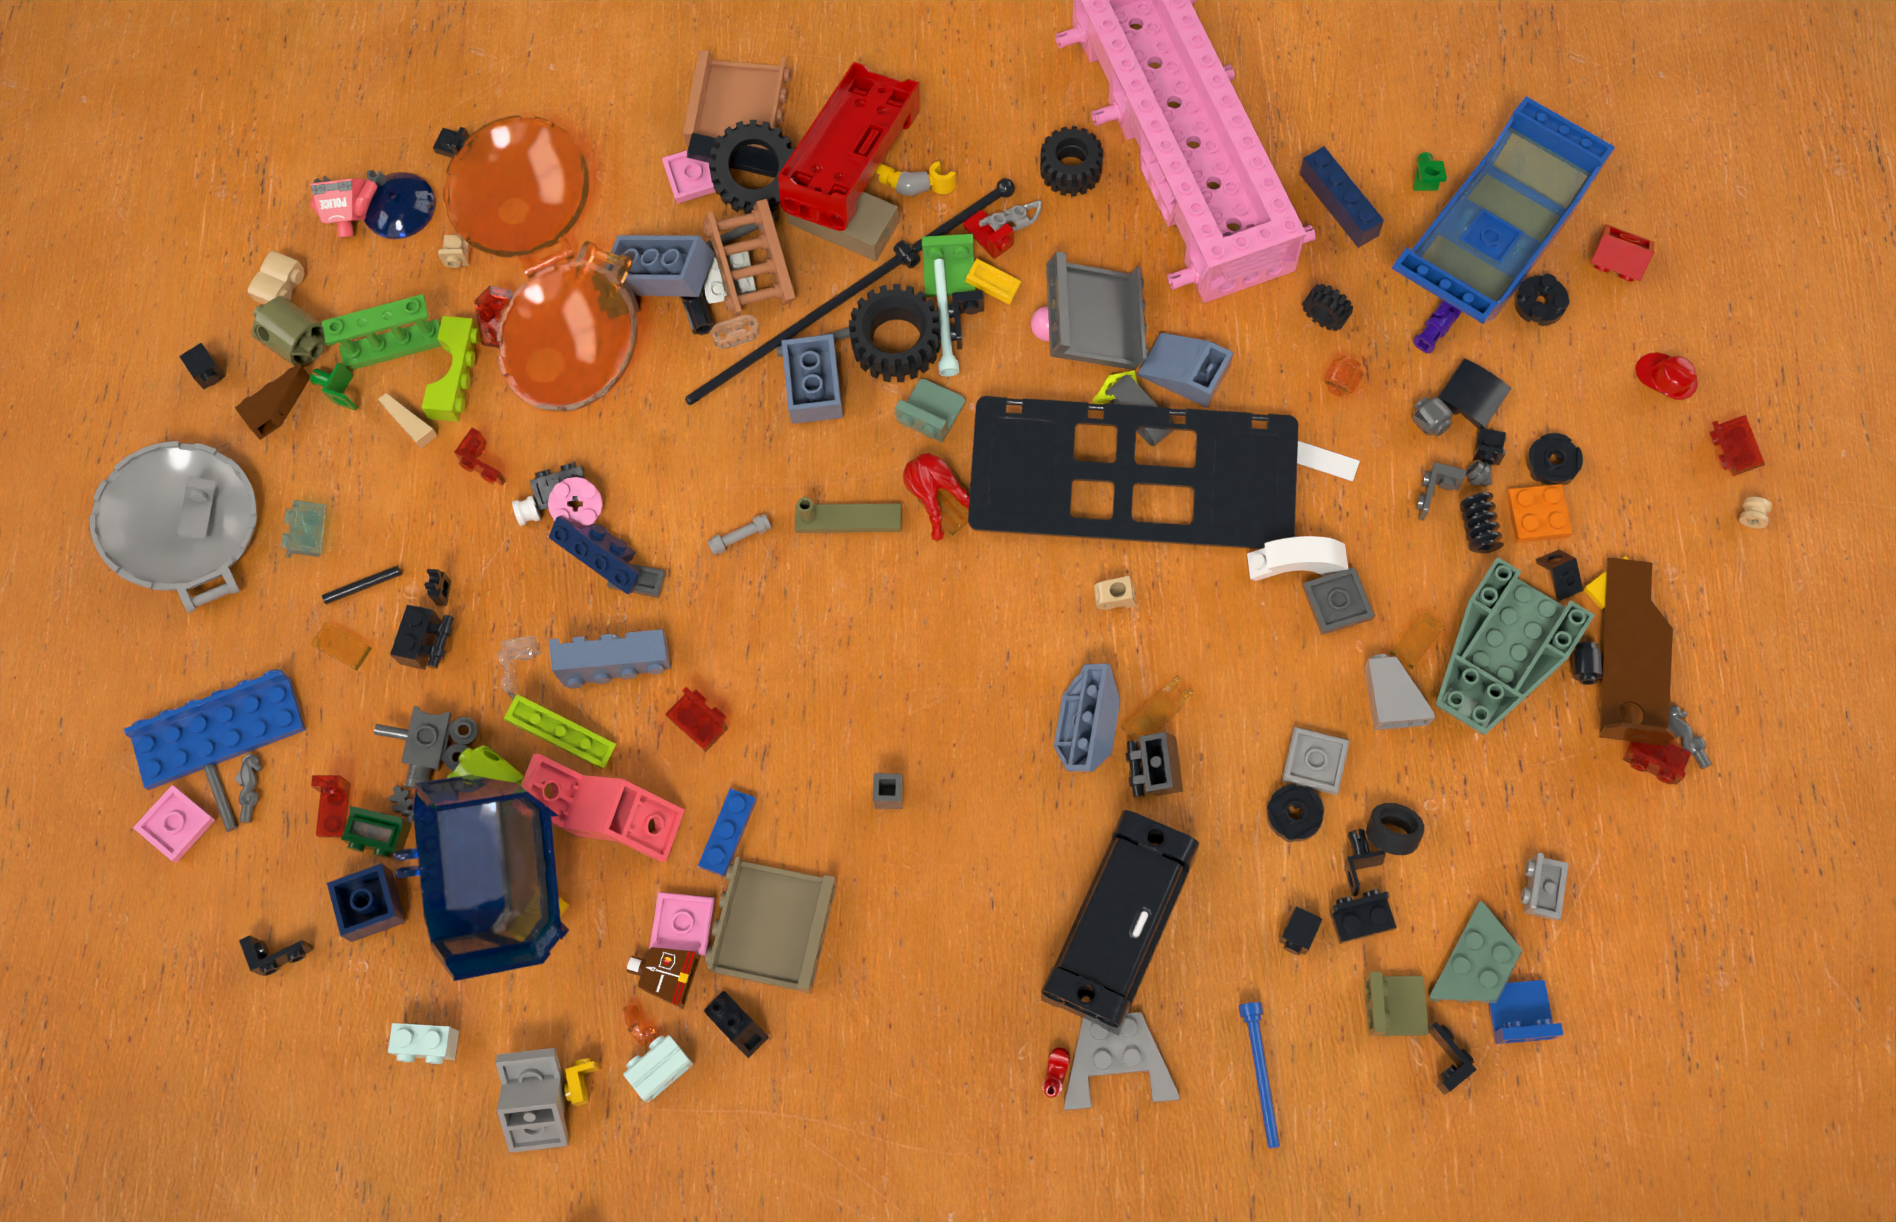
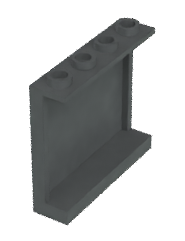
M1056 252L1046 263L1050 357L1131 370L1137 369L1148 356V348L1145 343L1147 327L1144 323L1145 301L1142 297L1144 281L1141 277V267L1137 266L1128 274L1067 263L1066 253Z

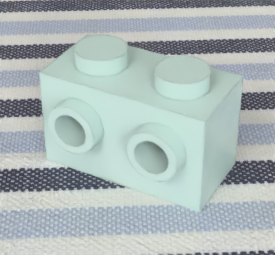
M392 1023L388 1053L397 1056L396 1061L414 1062L415 1058H426V1063L443 1064V1060H455L459 1031L448 1026Z

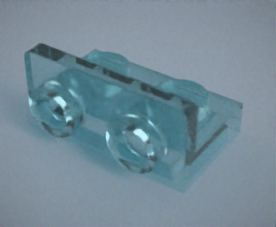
M293 500L291 509L286 508L284 524H288V532H283L281 548L285 549V557L290 558L292 553L320 557L326 505Z

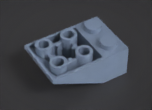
M1160 333L1140 368L1138 376L1208 408L1231 366L1234 352L1210 341Z

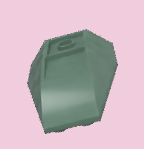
M1498 557L1468 601L1435 704L1438 708L1484 736L1568 659L1595 614L1571 600L1565 607L1519 580L1518 576L1521 571Z

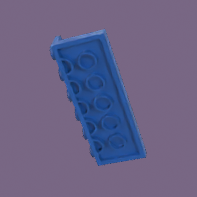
M270 670L257 679L244 680L233 688L217 690L211 696L204 699L188 701L183 707L175 710H164L158 716L148 720L135 721L132 723V726L124 729V733L132 740L143 786L147 790H151L203 770V767L208 764H219L306 729L291 678L282 670Z

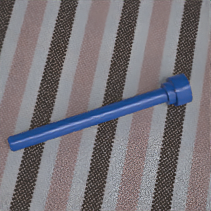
M1262 1002L1238 1005L1240 1017L1244 1019V1023L1248 1025L1268 1148H1277L1280 1144L1259 1021H1262L1261 1015H1263Z

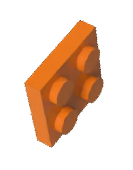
M1562 484L1515 488L1507 491L1506 494L1516 542L1567 538L1572 535Z

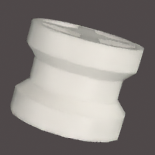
M533 495L528 496L524 501H512L514 513L520 526L526 525L531 520L535 522L541 520L540 511Z

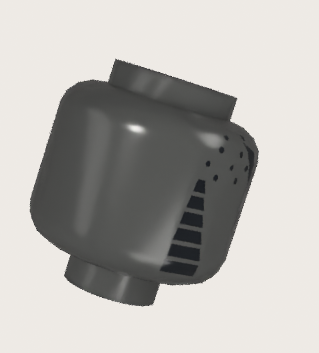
M1424 397L1414 406L1416 411L1413 414V421L1425 435L1440 436L1453 423L1451 421L1453 417L1452 411L1439 397L1431 399Z

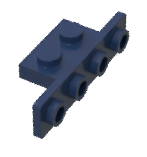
M556 517L549 534V539L626 594L633 592L640 572L627 563L633 560L635 551L628 547L626 542L611 535L601 525L593 524L579 529L564 517Z

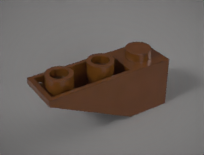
M299 363L295 367L289 368L273 382L267 383L251 397L242 400L234 408L251 431L261 440L282 426L308 383L310 376Z

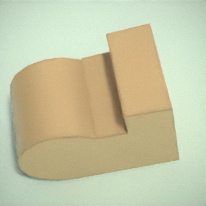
M1130 576L1102 581L1093 586L1097 609L1108 610L1122 606L1126 608L1137 607L1134 584Z

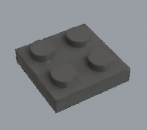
M1355 567L1303 583L1302 588L1321 635L1373 620L1375 616Z

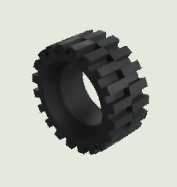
M750 120V124L744 125L743 121L737 122L734 129H731L729 126L724 130L725 135L723 137L720 135L715 140L716 146L715 148L712 147L710 152L709 169L714 190L721 196V200L726 205L729 203L736 212L740 209L744 211V214H749L754 210L753 207L756 202L767 199L771 211L777 210V206L780 204L778 174L795 150L791 146V140L788 136L784 137L782 130L777 126L775 129L770 128V123L763 121V125L757 124L756 120ZM751 144L761 145L769 149L776 157L779 165L778 173L768 186L761 189H747L740 186L732 178L729 172L730 160L734 153L743 146Z
M893 284V290H887L886 285L880 286V293L875 294L872 289L867 292L868 300L866 301L861 297L857 302L858 309L853 308L851 312L852 320H849V333L854 357L857 362L860 361V366L865 372L870 368L871 376L876 379L879 374H882L883 381L890 382L891 377H897V383L904 382V376L909 375L911 380L918 377L917 371L919 369L923 374L929 370L928 362L934 364L937 359L936 352H940V322L938 312L934 309V303L931 299L926 302V295L921 291L915 295L914 287L908 285L905 291L901 290L900 284ZM890 320L907 321L913 324L920 332V337L916 344L909 350L901 353L884 352L878 349L871 339L875 330L881 324Z

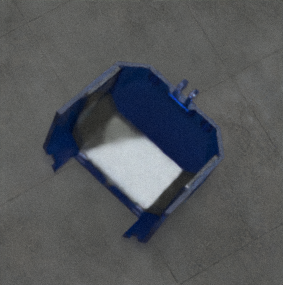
M473 774L415 783L412 808L417 849L396 851L394 858L398 861L418 858V866L401 867L396 870V877L420 876L424 920L431 949L453 981L543 964L550 956V951L559 939L562 940L569 931L560 919L551 817L559 815L518 783L474 776Z

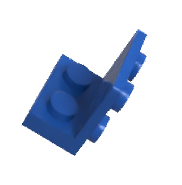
M1544 980L1507 983L1497 1003H1488L1496 1045L1554 1040L1564 1035L1562 1024H1553Z

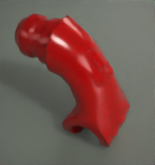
M1057 1047L1053 1049L1048 1059L1046 1077L1042 1088L1045 1095L1049 1098L1060 1095L1064 1078L1070 1063V1055L1065 1048Z

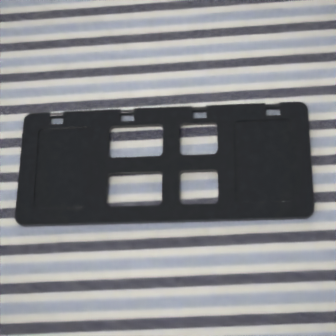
M984 396L977 401L975 410L968 524L973 530L984 532L1263 549L1265 548L1264 543L1295 537L1298 421L1291 415L1279 414L1265 415L1247 412L1170 409L1167 407L1090 404L1088 402ZM1006 405L1022 406V414L1006 413ZM1088 410L1104 411L1103 419L1088 418ZM1170 415L1185 416V424L1170 423ZM1252 420L1267 421V429L1252 428ZM1079 424L1115 427L1117 429L1116 460L1113 463L1075 460V427ZM1139 428L1194 432L1196 434L1195 466L1193 468L1138 465L1135 462L1136 430ZM1074 481L1112 483L1114 486L1112 518L1104 520L1072 517L1070 514L1072 483ZM1140 484L1191 488L1194 492L1192 523L1190 525L1134 521L1132 519L1133 487Z

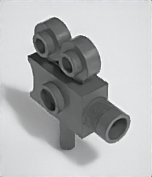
M414 706L409 730L376 724L374 735L406 740L401 763L408 765L409 771L407 772L404 787L427 791L431 770L440 771L442 761L445 762V765L451 771L457 768L460 762H454L453 755L462 753L468 748L466 745L472 744L477 739L479 734L477 724L468 717H461L450 723L452 717L450 712L446 711L444 714L433 715L421 711L418 706ZM467 726L469 728L468 734L460 735V727ZM450 735L453 741L457 744L451 745L449 748H447V743Z

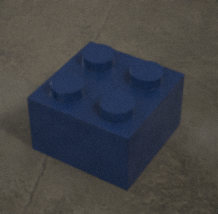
M382 863L327 883L341 937L353 942L406 923L393 872Z

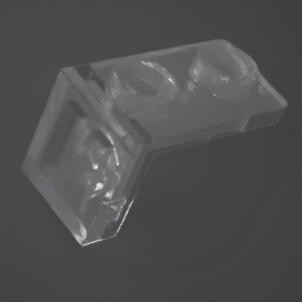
M534 636L501 641L502 650L498 652L499 663L501 667H504V676H501V687L503 692H506L511 699H514L516 694H518L514 659L528 660L533 658V655L541 654L540 644Z

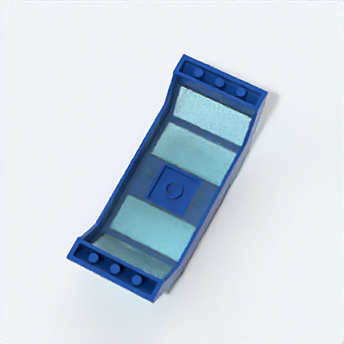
M1526 96L1513 112L1487 155L1414 248H1406L1393 264L1392 269L1480 323L1485 324L1494 320L1570 219L1614 151L1615 146Z

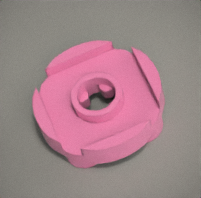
M572 477L564 479L554 486L549 496L548 506L554 521L556 517L562 516L581 529L595 523L601 515L603 500L599 490L590 481L584 478ZM573 496H578V501H583V506L578 507L577 512L573 511V507L568 505V502L573 500Z

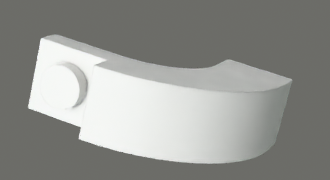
M1304 536L1279 539L1264 543L1265 548L1247 553L1250 579L1254 581L1289 571H1312L1322 576H1328L1348 569L1345 544L1326 537Z

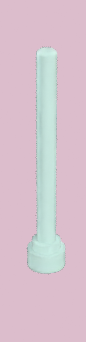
M937 258L934 260V272L943 355L938 363V368L941 376L949 377L957 375L960 370L959 361L956 360L952 352L944 260Z

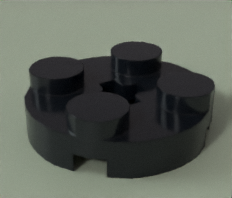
M1544 274L1543 276H1532L1522 282L1516 292L1514 305L1517 313L1525 321L1530 322L1531 320L1537 322L1540 326H1547L1561 319L1570 300L1566 288L1557 281L1556 277L1552 274ZM1538 296H1542L1547 300L1546 305L1542 302H1536Z
M1549 433L1541 436L1540 439L1531 445L1527 453L1526 462L1531 478L1546 485H1566L1571 483L1583 465L1581 449L1579 446L1576 448L1571 442L1572 439L1563 434ZM1554 454L1558 460H1561V463L1557 465L1552 464L1549 458Z
M1293 784L1279 788L1272 795L1266 808L1267 822L1272 831L1284 841H1305L1314 836L1319 830L1323 821L1324 806L1320 797L1312 789ZM1293 806L1295 810L1299 808L1302 810L1299 820L1289 817V807Z

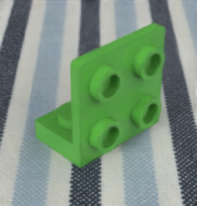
M973 234L922 237L926 297L937 296L934 260L937 258L944 260L947 296H952V293L976 291V287L965 282L974 264Z

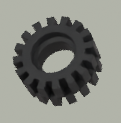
M1325 284L1315 285L1302 303L1303 311L1307 312L1308 318L1312 317L1314 323L1318 322L1320 327L1326 326L1327 330L1330 331L1331 329L1334 331L1340 330L1353 313V306H1351L1350 300H1346V295L1339 294L1340 291L1338 289L1334 291L1332 286L1328 285L1326 287Z

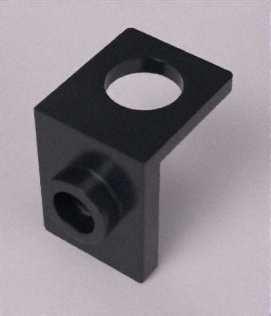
M1557 550L1536 559L1537 564L1550 570L1558 600L1561 601L1583 591L1575 557ZM1554 558H1562L1555 562H1548Z

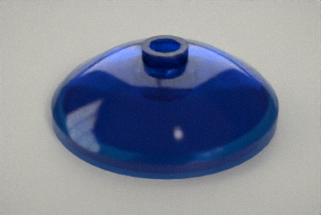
M396 172L385 175L387 178L386 183L381 187H377L364 222L372 232L384 238L402 239L410 237L421 231L432 219L436 207L433 190L423 178L412 173Z

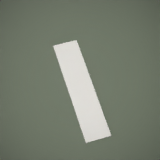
M1298 441V464L1353 481L1360 462L1359 460Z

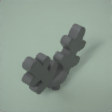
M400 786L393 788L395 795L389 798L392 803H398V805L392 806V810L395 813H402L403 816L408 817L407 822L412 824L413 818H421L422 816L432 817L433 813L430 809H440L438 802L442 799V795L440 792H435L432 795L425 793L424 803L416 800V810H409L414 805V801L408 799L410 796L409 791H402Z

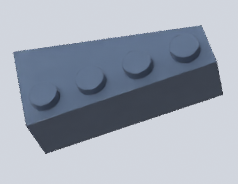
M663 629L628 632L625 634V638L605 634L601 635L596 641L584 640V636L573 637L572 643L559 644V639H549L552 671L564 687L572 689L580 688L584 683H608L613 678L632 679L637 677V674L647 672L648 674H660L664 672V669L671 668L668 640Z

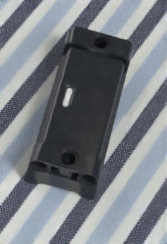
M1129 810L1122 811L1112 833V840L1059 957L1054 967L1051 968L1042 987L1041 1001L1054 1007L1065 1009L1119 1036L1195 862L1200 845L1196 839ZM1088 998L1090 1002H1083L1081 1000Z

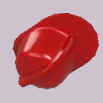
M1655 352L1648 353L1637 361L1636 375L1649 388L1675 400L1687 399L1696 392L1698 386L1697 374L1693 363L1682 356L1671 357Z

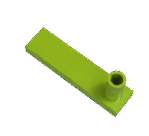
M516 694L503 719L602 770L605 768L616 746L615 743Z

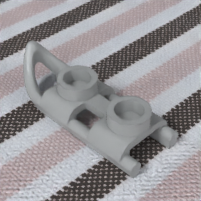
M1038 200L1022 206L1016 205L1002 213H994L980 220L979 225L982 227L990 224L993 230L996 231L1006 223L1013 221L1015 223V226L1011 227L1013 232L1026 228L1038 219L1042 208V201ZM1036 207V213L1029 220L1026 210Z

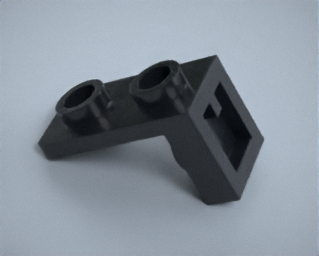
M983 290L952 293L953 303H948L949 318H954L955 325L950 326L951 341H956L957 350L962 349L959 314L973 315L983 312Z
M250 935L239 940L250 971L262 976H268L277 972L279 966L288 962L295 963L306 957L305 954L313 950L311 944L301 940L268 956L269 951L263 940Z
M722 991L704 1009V1013L747 1058L769 1038L725 991Z
M1435 1022L1428 1027L1429 1033L1458 1066L1456 1068L1452 1064L1439 1075L1443 1080L1436 1086L1445 1095L1477 1069L1473 1065L1474 1060L1465 1049L1462 1048L1460 1050L1453 1042L1454 1036L1446 1026H1440Z

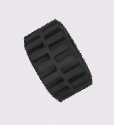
M1072 126V129L1062 127L1060 132L1055 130L1052 132V137H1046L1045 144L1041 146L1040 170L1044 184L1047 187L1051 186V191L1055 193L1060 191V195L1063 196L1069 193L1073 197L1079 192L1081 195L1087 193V189L1092 190L1095 187V183L1099 182L1102 174L1103 148H1101L1100 140H1096L1095 134H1088V130L1085 128L1078 130L1077 126ZM1067 157H1075L1083 162L1079 165L1069 166L1060 161Z

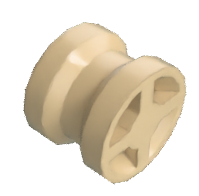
M1761 497L1745 498L1743 502L1745 510L1740 514V523L1750 528H1765L1769 522L1767 514L1771 512L1772 503Z

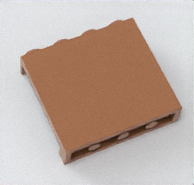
M699 50L683 131L686 146H689L692 133L717 138L719 135L723 137L726 128L730 126L731 129L736 128V123L743 121L744 125L750 124V120H756L759 125H763V121L770 123V128L775 129L776 126L779 128V124H783L784 121L782 105L787 103L788 97L786 83L791 81V68H787L786 57H782L780 66L715 61L711 60L709 51ZM756 144L748 145V146H752V147H757V148L769 150V149H767L766 147L761 146V145H756Z

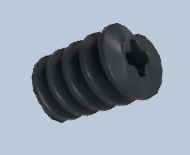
M1489 492L1467 497L1460 504V510L1463 512L1462 519L1465 521L1464 529L1467 531L1466 538L1469 541L1468 548L1471 552L1491 553L1504 546V543L1495 542L1502 538V533L1493 532L1500 528V523L1491 522L1498 518V514L1490 512L1496 508V505L1493 502H1488L1494 497Z

